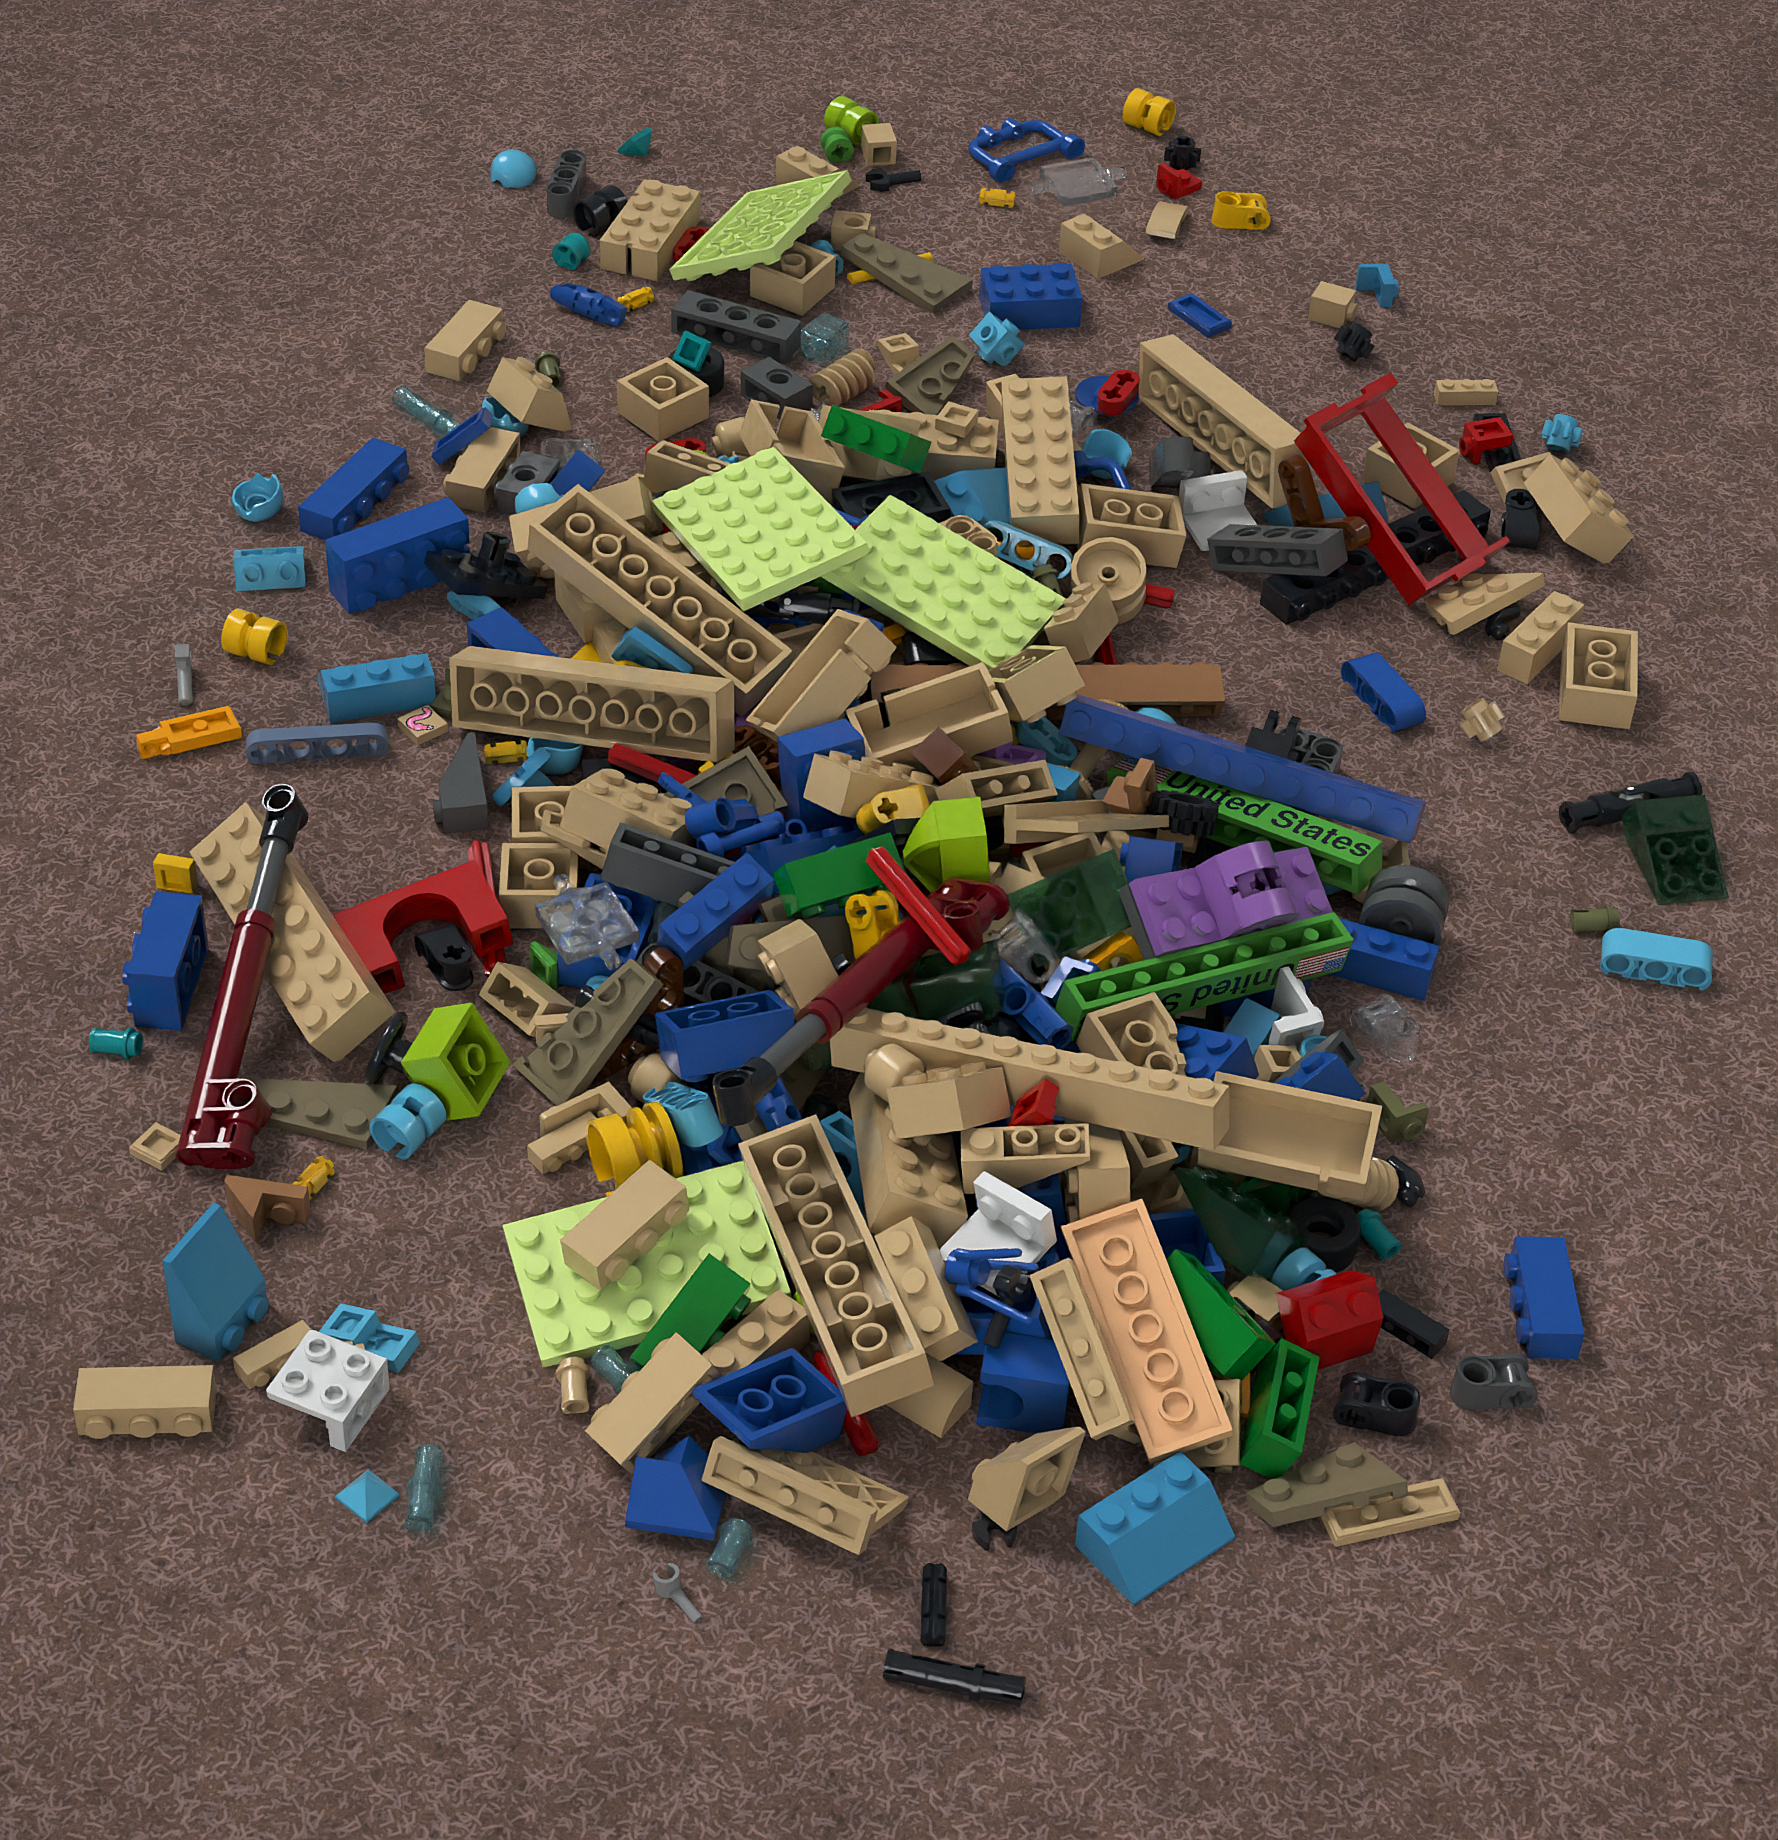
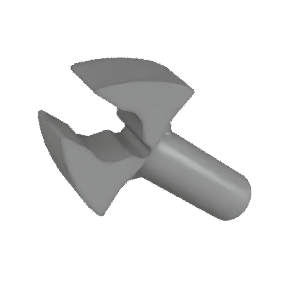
M176 644L175 661L177 667L178 703L181 706H189L193 703V670L190 644Z

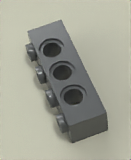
M687 290L671 309V333L683 335L684 330L712 342V344L762 358L771 357L775 361L784 364L788 362L801 345L802 321L690 290Z
M1229 524L1207 539L1212 568L1215 571L1327 576L1348 561L1343 529Z

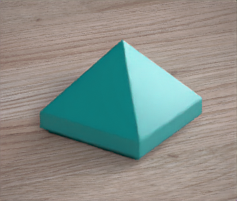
M647 127L633 135L618 148L617 152L630 155H647L652 129Z
M684 330L672 360L699 372L712 342Z

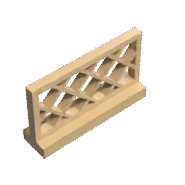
M1098 799L1004 805V843L1011 844L1058 841L1080 833L1094 832L1097 838H1103L1106 836L1107 831L1169 827L1168 815L1108 813V808L1104 805L1103 800Z
M1066 1258L1029 1275L1090 1437L1097 1440L1112 1434L1133 1444L1141 1442L1134 1424L1136 1423L1074 1260Z
M720 1436L713 1441L701 1480L857 1555L866 1550L870 1535L901 1513L909 1500L908 1496L812 1451L802 1453L749 1448L738 1437L729 1440Z

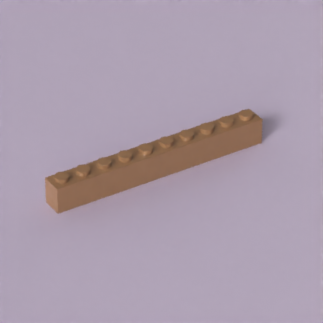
M1099 662L1088 665H1075L1086 685L1076 691L1077 695L1095 700H1113L1124 705L1130 711L1136 712L1141 708L1152 707L1164 711L1173 719L1219 717L1225 703L1220 665H1208L1205 662H1196L1191 665H1174L1170 662H1162L1157 665H1139L1134 662L1122 665H1104ZM888 663L881 671L871 673V679L867 683L866 701L869 702L876 699L879 704L881 718L885 720V709L881 699V692L896 688L912 687L970 666L962 663H951L948 665H928L926 663L893 665ZM1055 703L1045 709L1047 714L1044 717L1048 720H1063L1067 703L1060 706Z

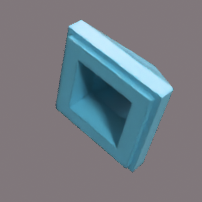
M368 1469L339 1492L335 1499L367 1523L397 1499L399 1493Z

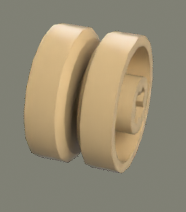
M1115 537L1094 539L1084 544L1074 555L1071 564V594L1073 593V588L1083 583L1091 582L1093 586L1105 583L1119 619L1116 625L1130 621L1141 611L1146 598L1145 583L1147 572L1145 559L1139 549L1127 540Z

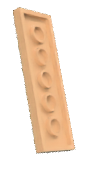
M1141 1198L1061 1226L1072 1260H1074L1136 1423L1134 1424L1149 1464L1168 1459L1179 1451L1185 1453L1233 1436V1428L1143 1199Z

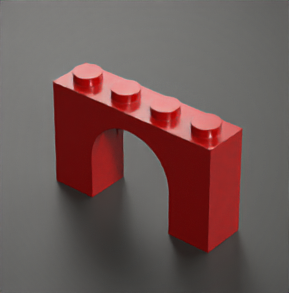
M475 860L332 914L384 994L405 987L399 961L391 945L402 930L417 922L437 919L454 923L464 932L477 958L487 955V952L495 949L497 951L514 944L508 918Z

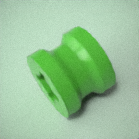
M831 127L822 134L820 144L830 162L848 161L852 157L854 147L843 128Z

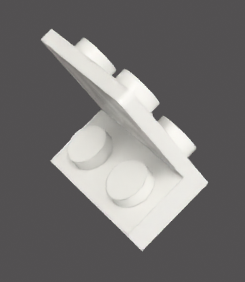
M1243 470L1181 480L1179 500L1184 524L1201 551H1208L1207 539L1229 524L1257 525L1244 505L1247 476Z
M1288 966L1280 968L1271 1010L1280 1014L1281 1019L1273 1021L1268 1045L1296 1046L1297 1050H1299L1305 1038L1320 1035L1321 1029L1324 1027V1019L1320 1009L1316 1006L1314 1007L1306 995L1302 981L1298 978L1296 979Z
M983 1171L973 1182L978 1210L941 1247L940 1252L946 1264L950 1252L957 1248L967 1250L1018 1248L1022 1250L1020 1257L989 1260L1036 1264L1057 1241L1052 1211L1038 1201ZM990 1270L987 1282L980 1286L997 1296L993 1283L1000 1270Z
M309 1330L266 1389L267 1397L325 1420L326 1428L329 1432L330 1446L346 1452L390 1389L387 1358L315 1330Z

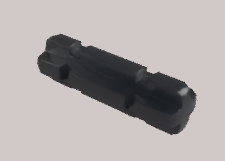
M927 1563L923 1567L920 1641L925 1646L938 1647L943 1646L945 1643L947 1568L942 1563Z

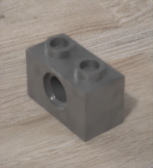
M522 451L517 460L509 465L504 478L495 485L493 498L497 501V512L506 515L516 514L515 497L518 493L532 484H550L560 472V460Z

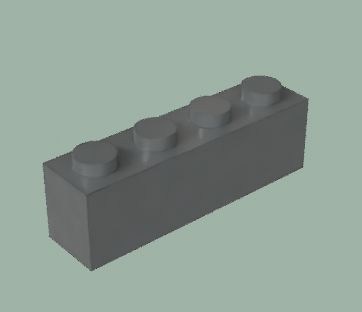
M620 822L610 843L600 880L679 907L678 899L687 891L692 895H696L735 862ZM753 915L740 925L750 924Z

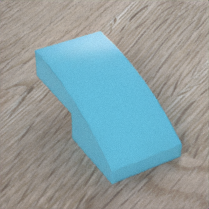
M342 1303L339 1304L319 1330L320 1333L343 1342L352 1341L353 1345L364 1343L366 1351L387 1358L388 1370L396 1373L400 1372L420 1344L416 1331L382 1324L378 1319L376 1311Z

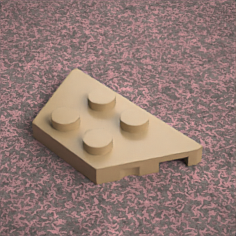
M1472 573L1452 586L1440 588L1437 594L1425 599L1426 609L1430 616L1435 617L1441 626L1447 624L1448 632L1455 635L1544 587V574Z

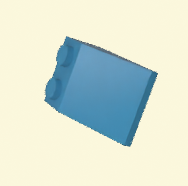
M1006 468L961 470L934 480L951 508L950 518L963 515L974 519L982 526L994 520L1010 525ZM991 527L987 529L996 538L1003 536L1002 532L997 528Z
M213 1203L166 1255L162 1262L175 1343L219 1362L228 1350L233 1352L239 1347L244 1337V1331L253 1321L259 1322L263 1319L268 1310L269 1300L267 1299L265 1278L221 1205Z

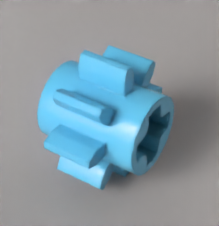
M1556 414L1553 422L1545 420L1541 435L1542 439L1547 440L1546 447L1556 451L1561 450L1564 453H1569L1571 446L1578 448L1582 437V428L1577 427L1578 420L1564 414Z

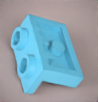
M304 546L234 551L233 561L237 591L301 588L306 586Z

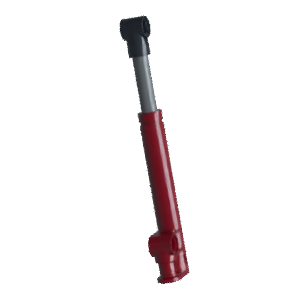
M282 783L272 786L265 792L262 798V804L267 811L259 839L262 851L247 909L241 911L237 916L175 1154L176 1159L186 1166L200 1165L204 1166V1168L242 1169L252 1166L256 1157L255 1153L251 1150L254 1136L259 1134L260 1128L269 1122L272 1115L269 1103L255 1083L249 1079L237 1078L276 928V921L271 915L286 856L293 851L297 833L307 824L309 817L307 810L293 787L288 784Z
M949 878L927 897L969 946L971 952L983 946L982 934L989 929L992 920H1000L1010 910V901L1005 891L998 885L989 882ZM909 913L814 997L811 1002L805 1005L797 1015V1023L760 1057H752L738 1069L723 1071L713 1078L718 1116L722 1124L739 1126L754 1120L757 1116L756 1104L775 1088L777 1078L815 1043L824 1044L828 1042L928 949L939 950Z

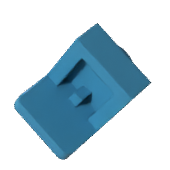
M1389 264L1358 265L1355 283L1356 291L1374 290L1380 307H1392L1393 298L1398 296L1399 285L1398 280L1393 278Z

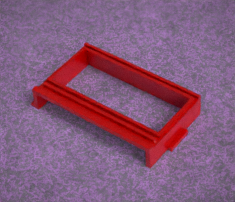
M1390 372L1364 386L1360 390L1363 394L1362 396L1339 408L1336 403H1333L1307 417L1304 420L1307 427L1297 436L1294 442L1346 517L1359 516L1368 524L1371 539L1367 547L1408 606L1453 579L1457 582L1486 564L1487 560L1497 554L1510 540L1505 536L1490 546L1487 544L1385 399V396L1398 384V381ZM1361 414L1459 553L1463 562L1427 582L1324 433Z

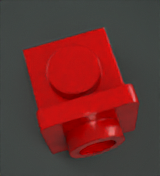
M1165 163L1158 165L1156 187L1161 193H1166L1176 200L1202 189V181L1189 171L1184 169L1174 170Z
M1501 417L1464 423L1463 437L1459 439L1460 452L1463 456H1468L1474 465L1480 464L1482 451L1512 446L1513 434Z
M1045 1079L1016 1101L1008 1127L1053 1125V1117L1057 1110L1054 1103L1059 1087Z

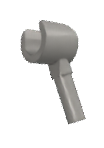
M673 1563L667 1564V1572L670 1579L666 1580L660 1579L653 1572L654 1588L659 1596L671 1598L693 1623L703 1618L682 1590L678 1566Z

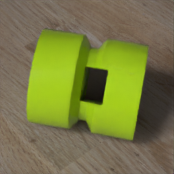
M839 96L826 109L824 124L827 129L831 127L843 128L847 132L852 144L858 147L861 145L862 125L879 124L877 114L868 108L860 107L857 102L846 96Z

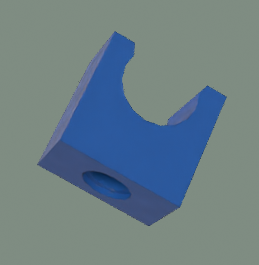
M1005 1332L999 1349L986 1345L980 1375V1382L983 1383L976 1424L1035 1434L1064 1429L1071 1384L1054 1340Z

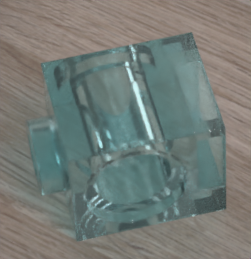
M823 312L801 329V353L810 359H816L827 364L848 347L849 323Z

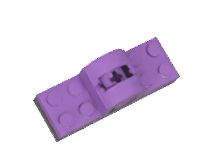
M1256 841L1229 849L1209 858L1195 868L1136 878L1118 890L1144 960L1333 912L1308 847L1273 853L1269 841Z

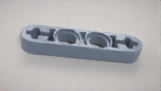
M378 723L260 729L251 732L246 738V757L252 764L292 762L294 759L307 758V761L325 760L335 756H344V758L384 756L389 750L388 731L383 725ZM335 738L345 742L342 747L332 748L326 743ZM352 739H357V745H352ZM369 739H376V743H369ZM294 741H304L309 746L303 750H295L289 745ZM278 744H282L283 749L278 750ZM264 745L266 749L259 750L258 746Z

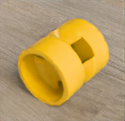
M1135 88L1125 102L1122 115L1123 122L1138 129L1144 127L1146 132L1160 137L1163 134L1159 132L1161 129L1167 131L1171 128L1176 113V104L1173 100L1162 96L1155 97L1151 92Z
M237 608L228 615L224 623L221 635L222 648L225 652L241 657L249 655L252 660L272 666L276 660L267 658V652L278 656L284 652L288 637L287 626L282 621L265 616L260 618L258 614Z

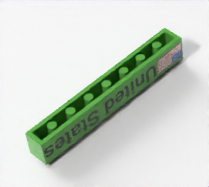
M1124 755L1107 771L1108 786H1111L1117 776L1125 778L1129 771L1134 770L1139 759ZM1155 764L1158 791L1167 790L1171 792L1173 790L1179 793L1186 792L1190 793V795H1200L1202 798L1212 799V801H1216L1219 804L1214 835L1207 837L1209 839L1233 848L1256 841H1269L1273 853L1308 847L1320 880L1355 894H1359L1370 883L1371 878L1382 870L1381 840L1275 801Z
M1332 912L1064 980L1055 1010L1074 1028L1071 1037L1072 1041H1075L1087 1013L1155 992L1168 1013L1174 1015L1276 988L1279 971L1283 967L1288 966L1296 979L1298 978L1301 981L1341 971L1354 939L1336 913Z

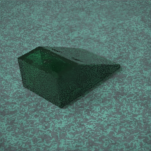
M1705 794L1635 801L1621 816L1627 844L1658 905L1729 898Z
M1114 848L1007 894L1010 908L1036 968L1131 927L1118 892L1119 889L1129 883Z
M1195 1165L1194 1169L1182 1167L1175 1169L1174 1173L1216 1253L1247 1275L1272 1279L1279 1264L1293 1251L1304 1248L1309 1237L1297 1229L1300 1225L1298 1221L1279 1211L1275 1215L1265 1208L1267 1204L1265 1199L1249 1190H1245L1242 1193L1232 1185L1235 1180L1218 1169H1213L1210 1172L1198 1165Z

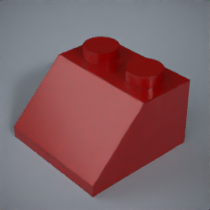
M1349 1270L1276 1293L1286 1341L1319 1356L1317 1370L1373 1352L1383 1321V1313L1374 1276Z

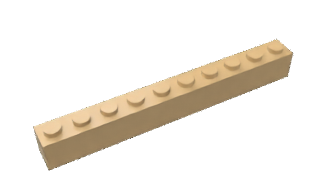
M867 1007L830 1039L831 1062L834 1067L865 1073L863 1065L868 1054L874 1049L881 1048L883 1045L894 1043L919 1057L924 1064V1073L931 1069L951 1066V1069L960 1068L961 1065L985 1061L986 1069L1003 1067L1010 1106H1015L1019 1098L1047 1079L1059 1087L1054 1103L1057 1107L1056 1116L1213 1151L1229 1130V1085L1215 1083L1207 1078L1173 1074L1165 1069L1154 1070L1135 1066L1127 1061L1107 1060L1094 1057L1089 1053H1074L1056 1049L1054 1046L1047 1044L1027 1043L1018 1041L1010 1036L999 1037L980 1033L972 1028L962 1029L943 1025L934 1020L924 1021L905 1017L897 1012L887 1013L868 1009Z

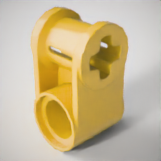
M1222 191L1216 194L1211 219L1212 224L1216 227L1264 230L1269 226L1271 218L1267 210V201L1261 194L1234 193L1229 191Z
M916 784L899 790L877 794L871 802L864 804L857 811L856 822L859 829L864 834H867L893 819L921 818L930 806L924 785Z
M879 890L874 892L872 896L855 894L847 900L845 915L849 923L855 959L857 960L900 922L898 903L891 892ZM877 906H887L886 909L877 910ZM866 910V914L858 915L857 911Z

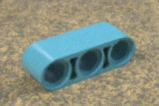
M989 521L983 526L986 529L994 527L1002 532L1003 541L997 546L998 557L1033 571L1039 566L1048 564L1050 555L1057 553L1064 556L1067 563L1065 570L1058 572L1057 579L1065 577L1071 571L1073 555L1065 547L1002 521ZM1026 540L1033 544L1035 553L1032 558L1024 559L1019 556L1017 545L1020 541Z
M1625 928L1611 929L1602 938L1600 968L1604 974L1611 972L1622 974V977L1644 981H1647V979L1659 980L1661 984L1685 987V985L1699 987V990H1705L1712 982L1713 950L1704 942Z
M676 1082L666 1083L667 1088L655 1092V1088H652L643 1095L645 1104L658 1101L664 1107L679 1143L690 1147H700L715 1141L724 1132L711 1100L705 1092Z

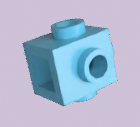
M988 312L969 334L971 339L980 347L977 353L989 364L996 361L1001 366L1008 365L1025 346V343L1017 336L1020 330L1007 318L1001 321L991 312Z

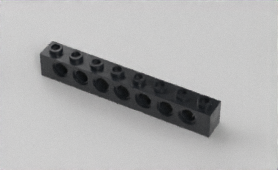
M1465 490L1454 494L1456 500L1482 537H1484L1488 531L1491 510ZM1426 507L1388 524L1416 566L1424 562L1431 563L1437 556L1448 551H1456ZM1364 545L1353 551H1346L1348 561L1327 576L1275 574L1263 579L1260 605L1285 625H1288L1297 620L1304 621L1312 613L1323 608L1330 609L1337 602L1349 596L1354 598L1371 586H1380L1389 577L1367 545Z

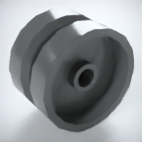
M1394 865L1380 870L1370 880L1358 923L1439 945L1450 904L1448 890L1439 878L1429 871L1418 867Z

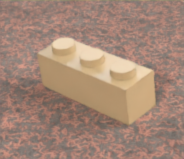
M1489 379L1436 380L1434 389L1437 405H1496L1498 395L1495 380Z
M589 1111L528 1144V1160L542 1174H545L549 1171L556 1172L563 1163L570 1159L572 1161L579 1159L583 1152L588 1150L586 1139L587 1122L596 1119V1117Z
M301 1320L233 1358L235 1373L248 1389L266 1385L271 1377L278 1374L311 1328L304 1320Z

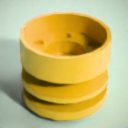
M658 1101L644 1104L642 1110L639 1107L628 1109L626 1115L627 1126L617 1113L587 1122L586 1139L594 1173L599 1182L614 1178L616 1190L648 1160H651L675 1179L683 1177V1165L678 1139L670 1118ZM614 1191L607 1192V1193H605V1194H606V1196L608 1197V1196H609L610 1194H612Z

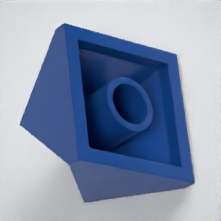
M687 1436L652 1459L636 1457L625 1519L626 1528L714 1541L727 1493L701 1481L709 1455L690 1436Z

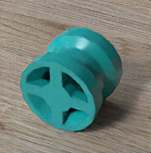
M569 233L553 247L552 257L558 266L575 270L581 262L590 256L591 248L588 241L581 234Z

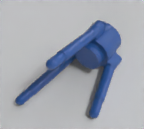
M957 1248L950 1252L945 1264V1278L949 1284L956 1285V1295L970 1297L1025 1325L1031 1323L1032 1320L1029 1316L974 1289L987 1282L990 1270H1001L1005 1265L1020 1268L1021 1271H1038L1039 1267L1035 1263L989 1260L1020 1257L1022 1255L1021 1249L967 1250Z

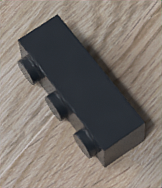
M1383 1289L1379 1293L1383 1313V1321L1380 1328L1430 1359H1433L1446 1345L1450 1329Z

